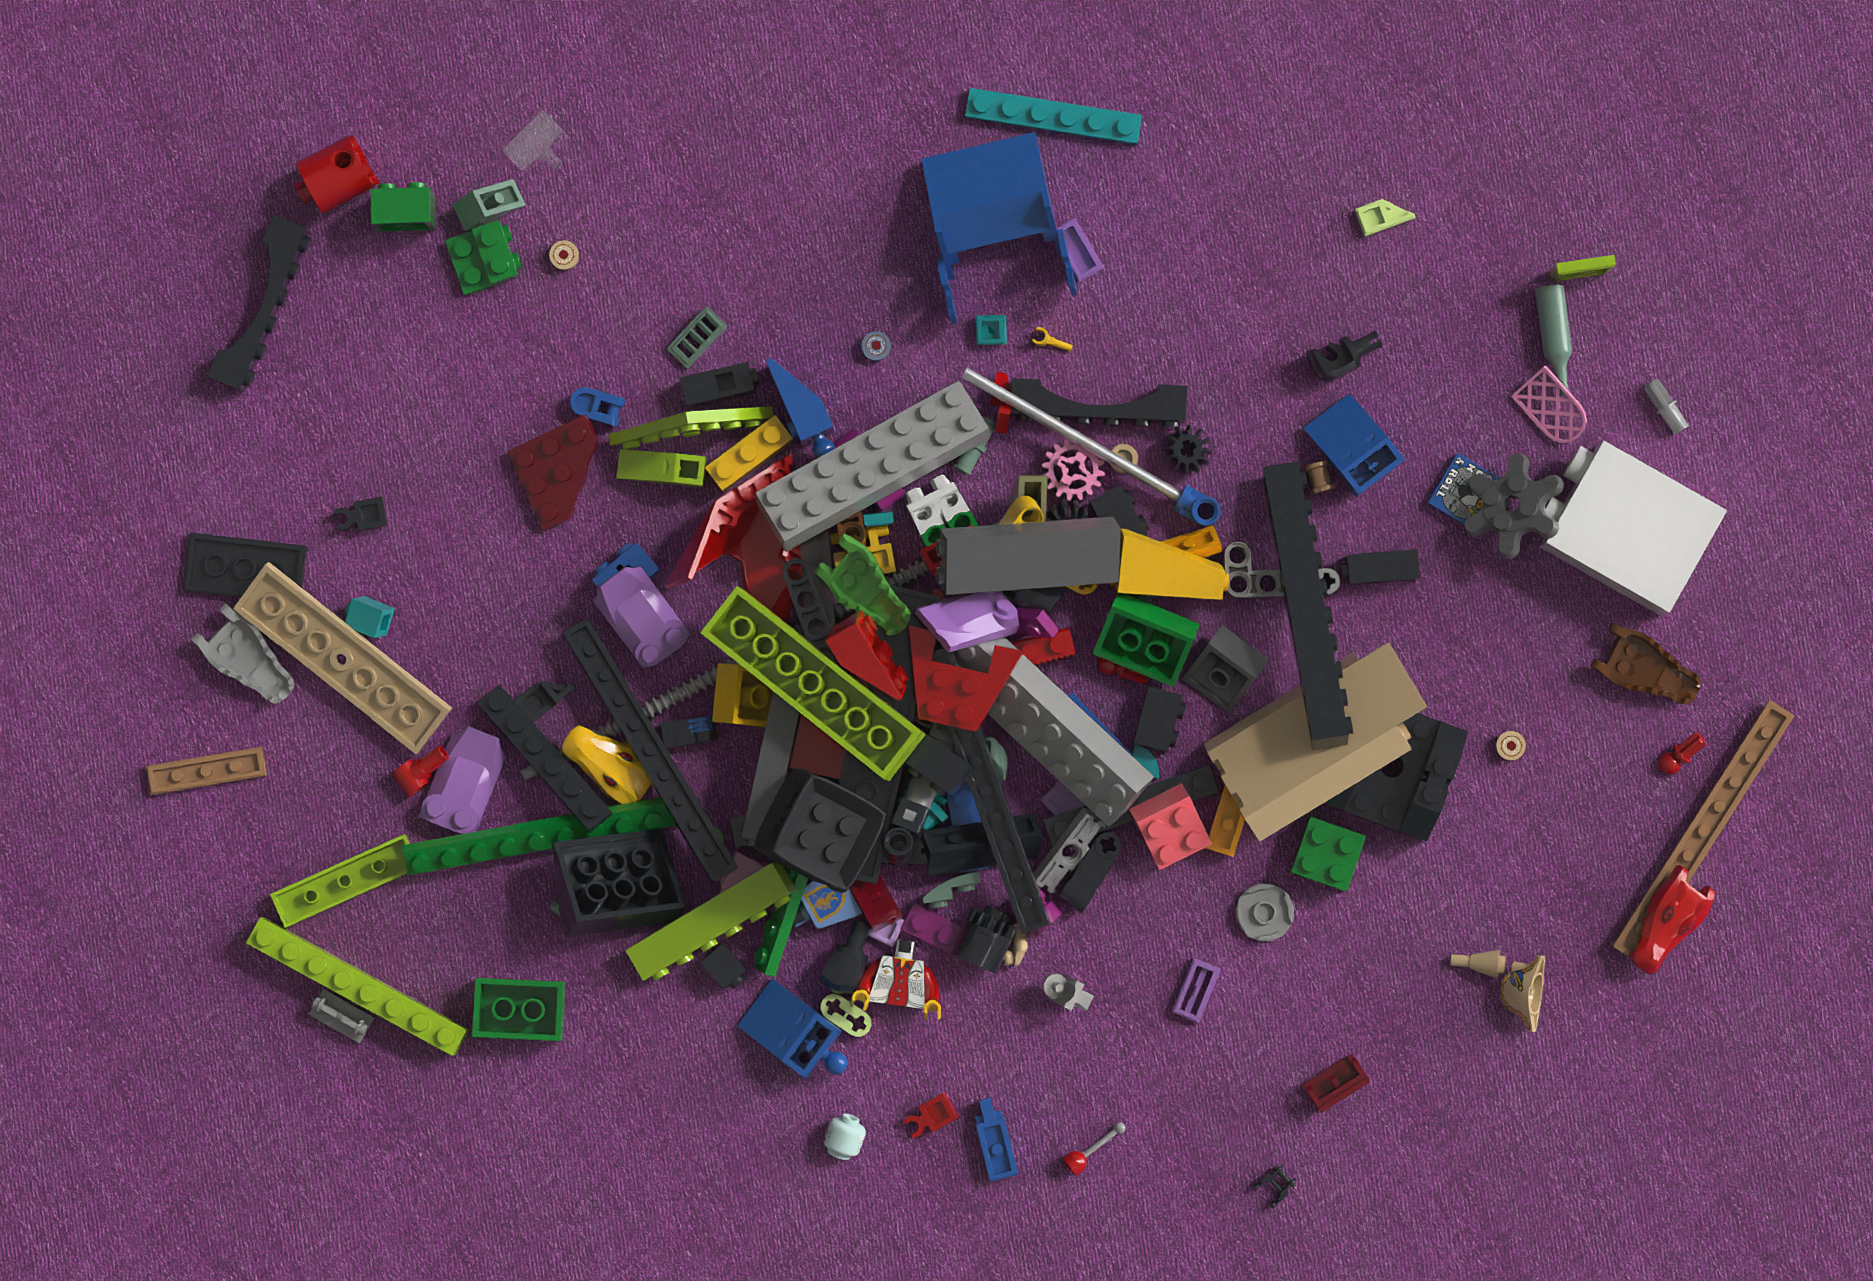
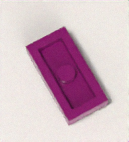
M1016 608L1020 625L1017 633L1013 635L1053 638L1059 629L1044 610Z
M913 903L901 930L951 954L962 927Z

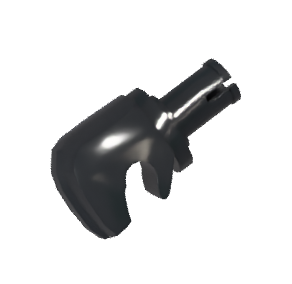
M1373 330L1371 333L1355 341L1350 340L1347 336H1343L1339 339L1340 345L1329 342L1325 348L1334 355V361L1325 359L1317 349L1308 350L1306 358L1315 376L1319 380L1329 383L1361 366L1360 357L1378 348H1382L1383 345L1381 339L1369 344L1370 341L1379 337L1377 332Z
M857 920L853 922L854 924L846 944H842V946L836 944L835 951L827 959L820 975V981L835 994L853 995L868 965V956L864 955L862 949L871 926Z

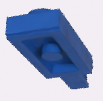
M990 1097L980 1099L982 1115L975 1116L977 1121L976 1127L990 1182L1019 1175L1005 1118L1002 1116L1001 1110L994 1112Z

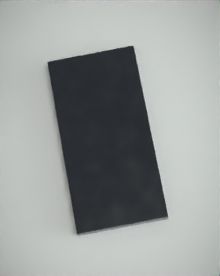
M190 533L183 591L242 597L268 562L303 589L308 546Z

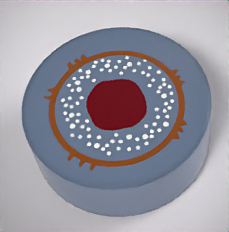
M874 331L864 337L862 352L869 360L881 361L890 353L891 343L884 333Z

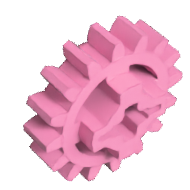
M1067 438L1064 439V447H1060L1055 443L1053 445L1055 453L1047 452L1045 454L1050 462L1042 463V468L1048 470V473L1044 475H1047V480L1050 479L1051 481L1047 489L1056 488L1057 498L1062 493L1066 494L1067 502H1070L1072 495H1076L1077 499L1082 501V493L1084 492L1091 497L1093 495L1091 487L1100 488L1101 483L1096 480L1097 477H1104L1105 472L1098 470V467L1104 465V460H1096V455L1075 443L1070 445ZM1068 451H1078L1074 457L1065 458L1060 456ZM1087 457L1092 463L1093 474H1090L1085 468L1084 462ZM1074 463L1078 464V471L1081 474H1074L1072 477L1067 475L1068 468L1065 466H1072ZM1054 465L1061 470L1062 479L1060 482L1055 478ZM1082 482L1086 484L1078 489H1069L1072 483Z

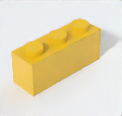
M774 415L707 465L705 469L724 494L794 441L777 416Z

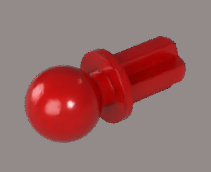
M1099 657L1097 667L1103 675L1112 676L1118 673V680L1122 681L1125 678L1142 685H1146L1149 680L1148 676Z
M1694 732L1681 744H1674L1675 752H1665L1660 756L1658 760L1660 771L1666 775L1676 774L1681 768V761L1687 764L1690 763V758L1706 746L1704 737L1698 732Z

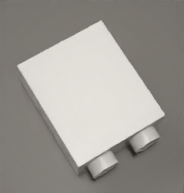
M1606 441L1598 444L1593 452L1579 446L1563 474L1565 478L1575 483L1564 503L1552 497L1545 505L1546 514L1558 522L1559 531L1551 539L1544 538L1539 547L1660 616L1670 613L1727 510Z

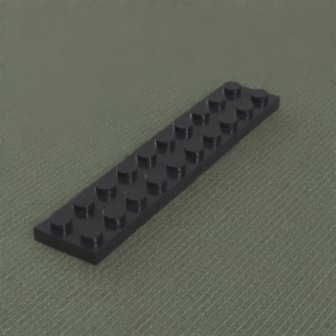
M890 585L895 595L911 612V619L906 628L899 634L886 635V631L877 624L878 630L875 632L881 641L885 640L893 652L891 658L896 666L901 665L908 676L906 683L908 685L903 698L898 701L867 681L866 683L869 690L913 724L917 702L909 625L928 629L915 615V611L919 607L939 601L941 596ZM846 750L838 785L866 799L886 812L884 824L877 841L856 880L877 884L884 854V838L889 831L903 764L891 780L887 781Z

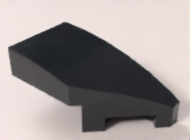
M541 681V683H535L514 701L534 723L575 690V687L572 684L562 685Z

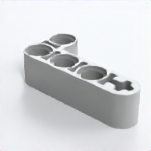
M1242 542L1231 543L1223 553V568L1225 573L1229 574L1228 590L1225 591L1228 596L1234 599L1285 598L1280 570H1252L1250 549ZM1234 548L1241 549L1245 555L1244 561L1239 564L1233 563L1229 558L1230 550ZM1329 568L1319 569L1320 579L1327 575L1328 580H1333V584L1327 590V596H1329L1339 587V575L1336 571ZM1268 576L1274 580L1275 588L1273 591L1265 592L1260 588L1259 582L1262 577ZM1235 577L1242 578L1246 584L1245 590L1241 593L1234 592L1230 587L1231 579Z

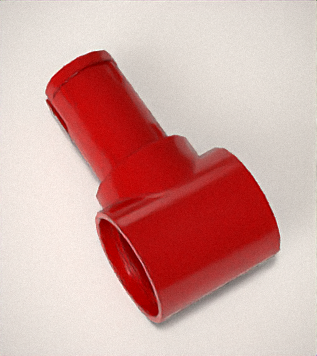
M439 745L421 759L408 760L394 770L391 775L409 798L423 789L429 783L428 779L431 777V773L450 757L446 750Z

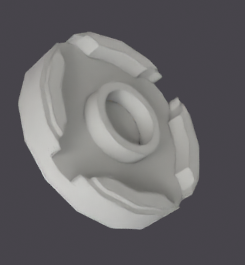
M1270 883L1256 884L1248 888L1239 897L1236 905V920L1240 929L1248 937L1257 941H1273L1282 937L1290 928L1294 919V905L1290 896L1280 887Z

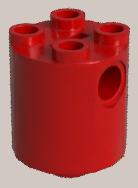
M351 135L349 137L345 136L297 161L296 166L302 179L293 183L304 204L314 200L321 213L325 214L375 188L374 186L379 184V181L369 166L362 148L354 135Z

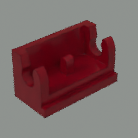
M880 873L877 884L855 880L850 886L874 932L903 918Z
M1351 1053L1303 1083L1302 1086L1317 1110L1322 1113L1371 1081L1356 1057Z

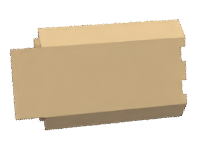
M1389 642L1360 660L1355 652L1340 660L1343 678L1338 679L1340 689H1346L1348 706L1344 707L1345 717H1351L1353 734H1349L1348 745L1312 750L1301 685L1204 743L1208 755L1222 775L1221 778L1230 794L1238 803L1243 817L1259 842L1412 750L1407 741L1412 737L1403 722L1427 708V705Z

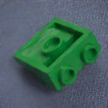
M500 220L473 228L470 232L445 240L464 296L520 277L518 269L522 268L521 261L517 252L511 253L508 242L513 241L508 225L502 226Z

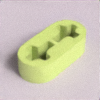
M830 994L823 999L821 1011L828 1020L855 1037H861L869 1032L871 1019L865 1011H862V1009L854 1004L851 1007L850 1001L838 994ZM838 999L841 1002L839 1007L846 1011V1014L844 1016L837 1012H834L832 1015L828 1014L829 1007L826 1005L827 1001L834 1002ZM848 1014L854 1018H858L860 1015L865 1018L863 1023L866 1025V1028L864 1030L859 1028L857 1031H853L851 1029L853 1023L846 1019Z

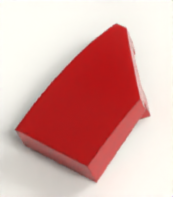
M997 371L994 383L1011 392L1006 373ZM992 395L990 405L1000 407L996 432L1007 434L1011 406Z

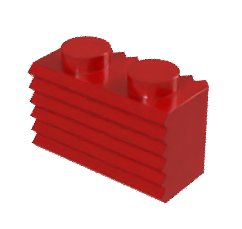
M1069 627L1058 630L1053 638L1029 637L1012 642V645L1018 650L1025 651L1023 655L1038 667L1040 663L1045 665L1048 662L1050 664L1051 661L1056 662L1057 659L1061 661L1063 657L1065 659L1069 656L1073 658L1076 653Z

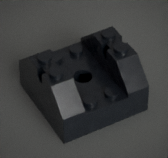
M1417 713L1403 722L1412 737L1407 740L1412 750L1399 757L1403 762V770L1397 777L1385 776L1380 768L1324 802L1323 805L1420 842H1427L1441 813L1449 792L1447 791L1455 776L1461 760L1468 731Z

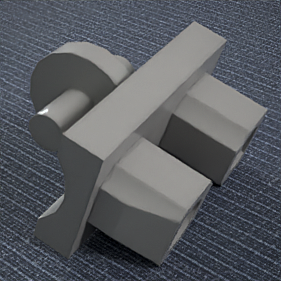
M1063 973L1049 974L1043 980L1042 990L1049 997L1048 999L1072 1011L1074 1006L1087 1011L1093 999V995L1082 990L1085 984Z

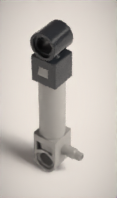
M915 712L913 721L930 728L929 736L955 754L956 748L948 725L922 723L918 719V712ZM915 776L912 777L905 796L901 798L891 821V830L885 835L884 856L893 864H904L911 858L913 841L917 842L928 819L929 809L937 792L929 787L932 781L925 776H922L920 780ZM900 841L906 845V848L897 851L892 849L890 845L893 842Z

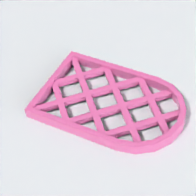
M1546 365L1511 396L1542 432L1553 441L1560 443L1572 442L1579 438L1585 430L1587 423L1586 412L1579 401L1575 399ZM1543 372L1542 382L1533 381L1539 374ZM1546 374H1548L1549 377L1555 383L1546 382ZM1528 385V395L1518 394ZM1532 385L1542 386V396L1532 395ZM1546 386L1556 387V397L1546 396ZM1560 389L1567 395L1568 398L1560 397ZM1519 398L1528 399L1527 407ZM1532 399L1542 400L1541 410L1531 409ZM1546 400L1556 401V411L1545 410ZM1560 401L1570 402V412H1560ZM1574 404L1577 406L1580 413H1574ZM1533 413L1541 414V422L1533 415ZM1545 414L1555 415V425L1545 424ZM1559 415L1570 416L1569 426H1559ZM1573 417H1582V427H1573ZM1547 429H1555V436ZM1559 430H1569V438H1559ZM1573 431H1579V433L1573 437Z

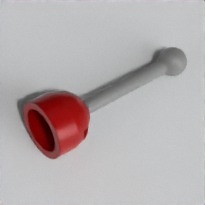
M1122 1122L1116 1123L1111 1132L1085 1152L1072 1151L1062 1157L1063 1162L1075 1177L1082 1173L1086 1168V1158L1116 1134L1124 1133L1126 1130L1125 1125Z

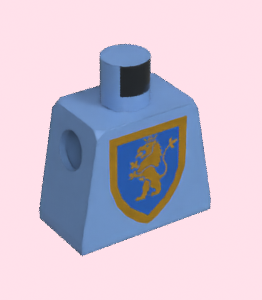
M812 881L804 889L801 898L803 904L798 907L794 924L798 927L812 919L816 928L820 929L862 914V911L850 889L840 893L831 890L825 884Z

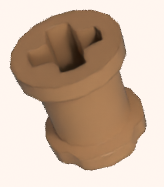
M1328 460L1303 467V470L1308 473L1312 487L1310 490L1311 495L1336 488L1329 476L1327 469L1329 465Z

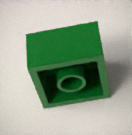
M386 183L378 184V189H370L371 224L377 232L436 230L435 195L430 187H425V183H407V188H395V184Z
M1308 817L1289 873L1347 892L1366 836L1313 817Z

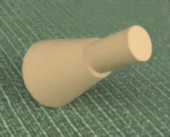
M1500 950L1471 954V956L1451 955V966L1470 967L1471 970L1497 979L1499 973L1505 972L1506 956H1501Z

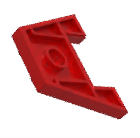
M909 625L918 719L970 731H978L1025 651L995 645L989 673L933 661L937 639L928 629Z

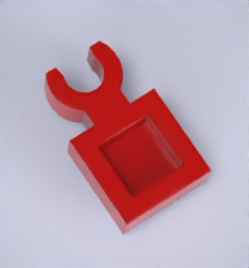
M946 1092L918 1107L922 1115L908 1116L904 1119L903 1123L907 1124L915 1121L918 1124V1130L911 1134L912 1138H916L925 1132L926 1126H929L933 1133L960 1117Z

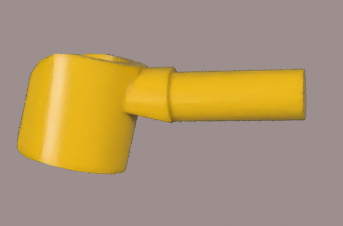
M1042 327L1035 328L1036 331L1045 334V338L1042 341L1032 339L1035 345L1044 347L1048 344L1071 352L1073 345L1049 336L1048 332Z

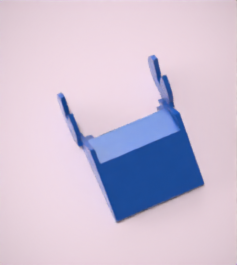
M1035 132L922 158L935 233L942 253V257H938L941 285L945 290L947 310L952 325L958 323L950 280L955 279L952 264L960 263L957 252L1037 233L1043 234L1045 243L1054 241L1057 255H1062L1071 296H1078L1063 228L1057 229Z

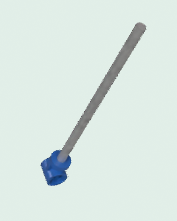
M968 367L964 371L963 379L1174 500L1172 510L1188 518L1195 525L1208 526L1219 519L1221 509L1219 503L1214 498L1202 494L1187 484L1181 491ZM1202 503L1207 504L1211 509V515L1206 520L1200 518L1197 513L1198 506Z

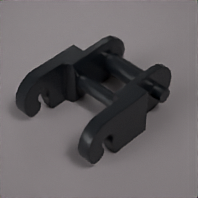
M1283 1165L1275 1166L1273 1168L1275 1171L1272 1174L1267 1172L1252 1188L1256 1191L1260 1185L1268 1181L1279 1191L1280 1196L1270 1205L1272 1209L1289 1194L1287 1189L1290 1186L1292 1188L1296 1186L1294 1182L1297 1179H1290L1282 1171ZM1277 1174L1287 1183L1283 1188L1273 1179Z

